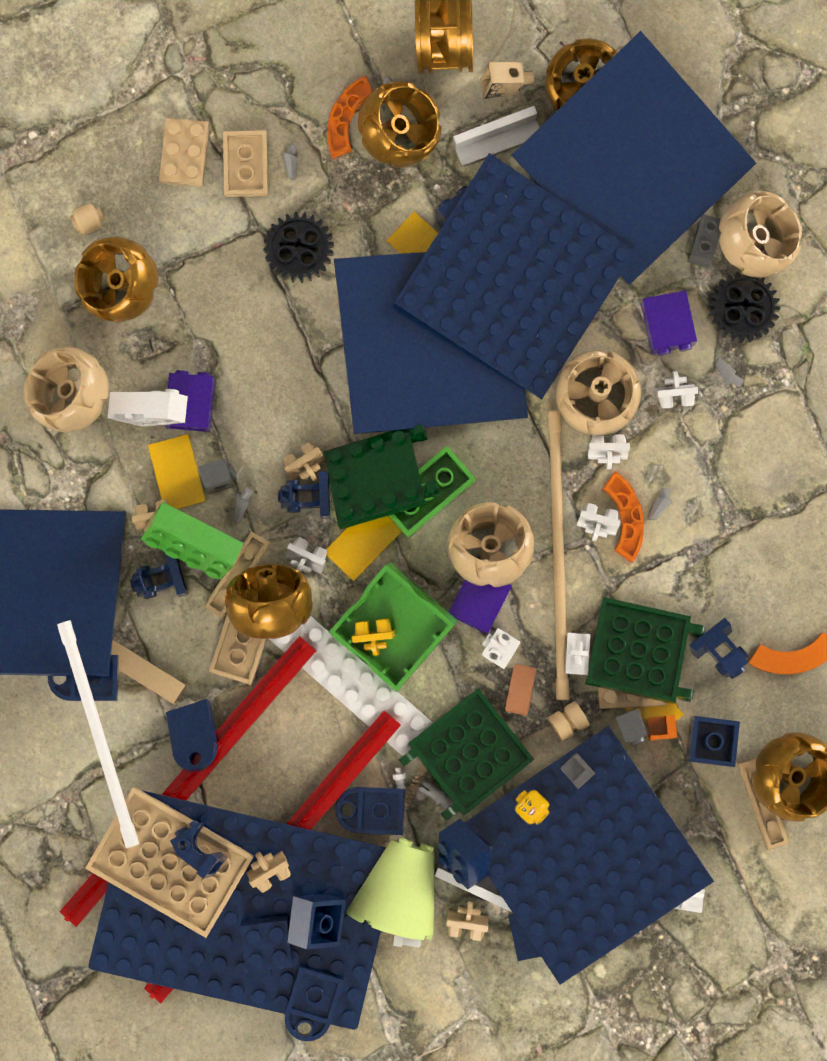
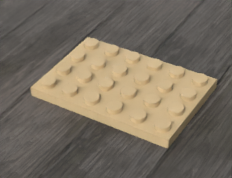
M133 786L125 799L131 822L134 824L139 844L129 848L125 847L119 820L116 815L85 869L207 938L254 855L203 827L197 836L198 848L206 854L222 852L228 857L213 877L203 879L196 873L197 871L176 855L170 840L176 837L175 832L185 826L188 829L191 828L189 823L193 820Z

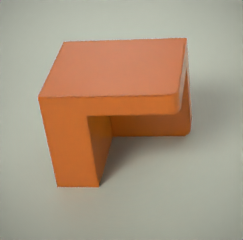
M675 715L647 718V725L650 730L648 734L649 740L677 738Z

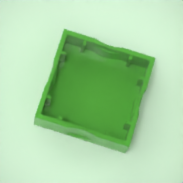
M390 562L381 569L365 588L360 599L344 613L329 633L351 653L363 659L376 675L397 692L457 624L458 620ZM389 618L392 629H396V636L393 639L379 640V642H387V648L380 649L379 656H374L372 650H364V644L371 643V641L352 642V636L355 635V623L358 621L369 620L370 632L377 631V619Z

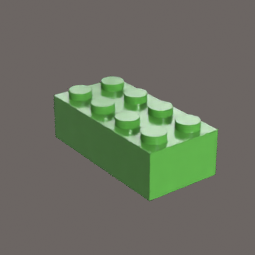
M448 446L444 447L419 469L422 486L428 481L436 480L440 495L426 498V505L388 516L408 540L476 482V478Z
M164 502L160 504L151 516L140 539L149 547L158 548L166 552L169 557L178 558L186 562L189 567L198 568L206 572L209 577L220 580L234 566L243 546V543Z

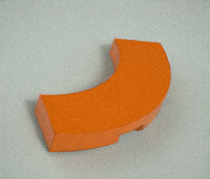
M366 75L350 84L331 109L327 126V142L332 160L352 152L349 142L351 120L365 99L373 92Z
M615 471L602 490L614 501L621 518V535L614 551L633 563L643 541L644 515L634 489Z
M822 632L810 645L791 652L775 651L760 644L749 659L748 664L773 674L790 675L809 671L827 661V635Z

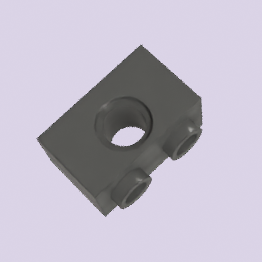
M702 214L698 222L688 263L709 268L713 261L720 236L719 218Z
M225 459L198 466L204 487L210 494L235 487L234 480H237L235 469Z
M640 707L616 717L625 743L632 742V745H635L647 739L646 735L650 733V730Z

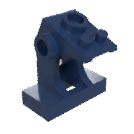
M319 472V483L300 485L298 480L286 481V484L281 486L278 491V502L281 503V509H287L288 513H299L301 509L320 508L321 519H330L328 472ZM299 491H312V502H299Z
M165 552L167 564L154 569H150L149 566L137 568L130 580L133 592H136L137 597L144 596V599L156 597L157 592L174 587L177 596L189 595L179 559L171 558ZM163 572L166 583L154 586L151 576Z
M724 618L690 644L692 654L697 659L705 653L711 655L717 662L715 668L725 678L730 677L733 679L746 670L744 666L748 663L746 659L748 655L741 646L737 648L727 637L732 633V628L728 620ZM722 643L731 651L723 658L715 650Z
M192 821L189 823L191 828L188 829L187 826L181 828L174 833L176 837L170 840L176 855L193 867L203 879L213 877L228 857L222 852L211 854L202 852L197 845V836L206 823Z

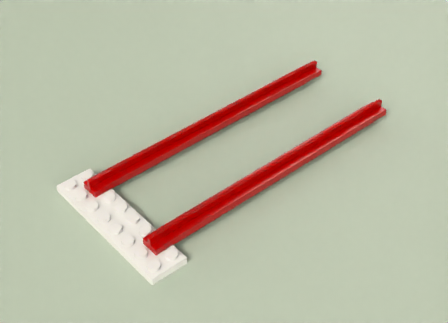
M312 616L294 633L281 638L269 639L284 654L216 731L218 751L212 764L199 772H190L183 769L161 795L188 800L302 668L368 725L369 728L286 824L311 830L386 742L403 756L411 749L407 744L433 724L429 718L398 691L393 690L367 664L351 653ZM200 754L194 756L193 765H197L201 761ZM92 873L59 911L65 917L64 920L70 921L77 927L106 894L109 882ZM151 983L144 987L150 994L149 997L155 998L160 1004L173 990V988Z

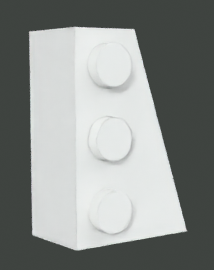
M166 389L165 392H110L107 418L141 427L185 423L188 396L181 395L178 390Z

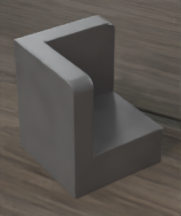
M577 753L561 767L562 772L572 781L577 789L595 774Z

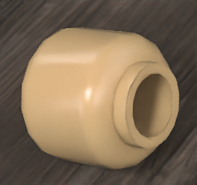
M87 203L73 209V215L70 218L76 233L80 232L82 235H88L101 229V221L104 220L100 208L95 209L93 204Z

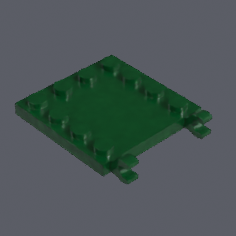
M417 425L411 431L409 429L390 431L324 451L337 523L340 530L426 505V498L440 495L436 480L428 481L422 486L413 443L428 439L423 425Z
M603 597L585 684L675 704L676 698L685 702H691L694 690L678 687L687 636L690 634L693 637H701L705 632V626L690 623L691 616Z
M479 688L407 744L411 750L398 759L403 766H406L418 757L453 804L441 813L445 821L452 818L458 812L465 816L534 760Z

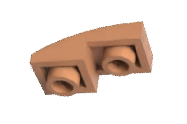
M518 664L514 665L505 712L528 716L537 668Z

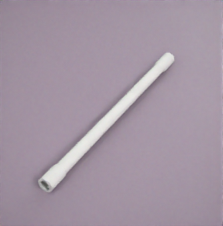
M71 620L59 623L57 627L69 658L119 820L125 847L129 848L139 844L138 837L129 816L87 680Z

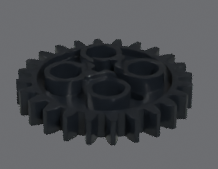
M297 212L294 213V218H290L286 214V221L278 218V226L271 224L274 231L266 232L270 239H264V244L268 247L263 248V251L269 254L265 257L266 262L272 261L269 264L270 269L276 268V276L283 273V280L291 276L292 283L295 282L296 278H299L300 282L303 283L304 277L312 281L311 275L313 274L319 278L318 270L321 269L326 272L324 263L331 264V259L327 256H334V251L330 250V248L334 247V242L329 241L333 238L332 233L326 234L329 230L328 226L321 228L322 220L320 219L315 223V216L312 215L307 219L306 212L303 213L301 218L298 217ZM287 232H294L296 234L292 239L284 237ZM314 235L317 237V240L309 243L306 241V238ZM301 244L303 248H300L299 251H296L295 248H297L298 245ZM285 252L292 254L288 260H282L280 257ZM306 256H311L313 261L305 264L302 262V259Z
M736 272L734 278L729 274L726 277L727 282L721 279L719 281L721 287L715 285L713 289L715 293H711L709 296L713 301L708 304V307L713 308L708 313V316H715L711 324H719L716 331L723 329L725 330L723 337L731 334V341L739 337L740 343L744 341L745 337H747L749 343L753 341L754 336L759 340L762 337L761 332L767 335L769 333L768 327L773 328L775 326L773 321H777L779 318L775 313L781 309V307L775 306L780 301V298H773L777 290H769L772 283L765 285L763 284L765 277H762L760 280L747 275L741 277L739 272ZM729 292H736L739 299H731ZM751 293L758 294L760 301H754L751 298ZM742 303L745 304L746 308H748L746 311H744L743 307L740 306ZM734 313L737 316V321H731L727 314ZM754 314L758 316L759 322H752L749 315Z

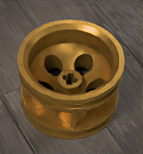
M415 0L418 73L423 74L424 70H429V73L433 74V70L459 69V73H462L463 68H468L469 72H473L472 0Z

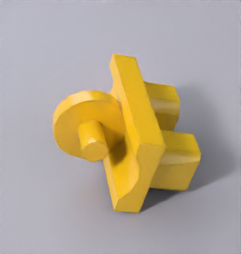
M389 618L377 619V631L370 632L369 620L356 622L355 635L352 636V642L371 641V643L364 644V650H372L374 656L380 655V649L387 648V642H379V640L393 639L396 636V629H392Z

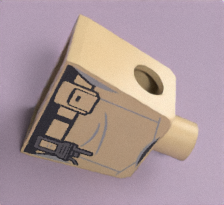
M489 62L480 79L483 99L517 95L523 85L533 84V71H523L520 62Z

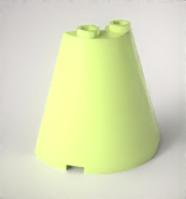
M400 838L399 841L391 839L351 902L346 914L361 923L365 919L369 925H372V928L386 933L416 940H424L425 936H427V939L431 940L434 935V847L421 843L419 847L412 846L413 841L405 838Z

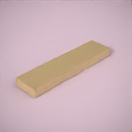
M250 532L243 543L234 566L219 581L204 607L224 619L227 614L225 594L228 584L235 576L248 568L257 566L270 543L255 533Z
M115 640L112 641L111 655H119V670L169 702L176 703L186 684Z
M757 757L737 763L766 850H771L789 844V840L781 818L763 806L755 794L752 775L756 773L755 762Z

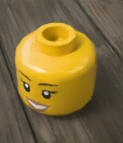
M524 790L516 798L518 803L515 811L528 824L536 823L538 825L550 813L548 810L549 802L536 790H531L528 793Z

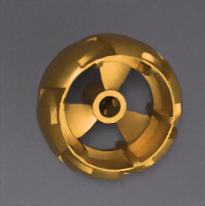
M592 38L578 39L559 49L548 64L545 78L546 93L554 110L557 111L595 75L594 69L599 62V58L602 63L606 64L618 51L608 43ZM573 61L575 63L580 61V65L574 71L576 82L562 83L561 77L567 65Z
M406 81L389 82L374 90L363 102L358 115V130L363 135L362 144L367 152L380 163L391 164L392 167L397 168L413 166L429 156L439 142L442 126H438L440 112L434 99L425 90L417 89L413 83ZM386 102L394 117L383 124L382 120H380V107ZM402 105H405L412 112L417 124H409L407 118L400 115ZM406 134L416 146L406 150L401 145H395L393 142L401 135Z
M118 236L105 237L94 241L82 252L81 255L83 257L76 266L74 273V287L77 296L82 299V306L89 313L102 320L123 322L139 317L150 307L154 299V290L158 287V271L153 258L141 244ZM116 254H125L124 258L130 264V268L127 271L117 270ZM103 273L108 274L107 283L110 287L105 295L102 292ZM116 290L127 292L125 297L116 305Z
M263 564L248 568L230 581L225 594L226 612L230 622L238 632L251 638L276 639L294 633L302 624L308 621L313 606L311 588L306 577L297 569L287 565Z
M801 732L786 733L781 738H775L768 742L756 759V773L752 775L753 788L762 805L771 813L788 821L803 822L805 818H816L827 810V744L812 735ZM807 751L808 754L812 755L813 762L805 770L791 762L795 756H801ZM806 777H811L808 787L800 795L798 787L804 784ZM780 780H782V781H784V782H786V783L788 784V785L783 789V791L781 792V794H780Z

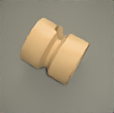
M575 701L565 706L563 713L557 711L547 717L562 742L574 736L575 730L580 732L590 726L586 716Z

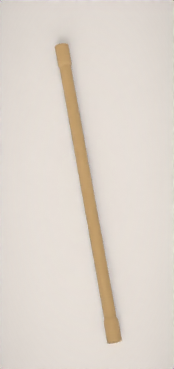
M549 411L548 432L550 440L557 674L556 700H570L568 674H565L567 633L560 438L561 412Z

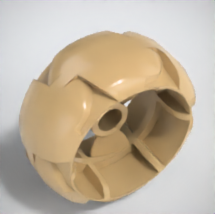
M759 191L746 194L731 203L720 219L719 230L721 236L719 242L722 252L728 262L741 269V273L755 278L772 276L788 268L800 253L801 246L799 243L802 238L800 220L796 212L786 204L785 200L774 193ZM748 212L754 214L757 223L755 227L747 230ZM764 223L769 228L773 238H769V232L766 229V227L763 226ZM763 245L767 255L763 254L758 247Z
M75 347L54 348L41 355L34 362L35 365L25 380L24 399L29 407L30 414L38 423L57 432H73L74 430H82L88 427L99 417L105 399L108 398L109 381L106 371L94 356ZM72 368H78L81 372V378L76 382L68 380V371ZM59 385L57 392L61 399L53 406L54 390ZM65 400L71 403V404H70L68 407H66V408H65Z
M587 351L574 357L562 370L556 385V403L563 419L575 430L587 435H609L626 426L635 415L641 400V384L632 365L620 355L610 351ZM593 367L601 370L603 367L601 377L595 378L590 388L575 381L577 376L584 370ZM621 379L620 384L624 386L625 398L618 410L612 402L607 400L612 385ZM601 387L604 391L599 393V389L595 390V388ZM589 396L591 401L598 403L599 417L591 418L581 413L575 406L574 400Z
M495 502L479 503L467 508L463 515L458 516L454 521L448 536V553L456 571L468 582L478 586L489 584L493 587H501L516 581L523 574L524 570L529 567L534 553V534L527 519L515 508L509 505L505 507L500 506ZM491 528L495 530L494 536H486L482 541L471 535V533L481 529ZM514 537L518 549L514 550L511 557L507 558L501 553V542ZM481 547L480 559L470 555L466 550Z

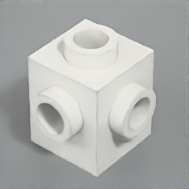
M498 628L494 635L488 634L482 644L486 648L481 655L505 669L521 642Z

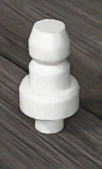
M396 767V773L392 774L393 780H395L397 785L396 789H405L404 779H406V772H402V767Z

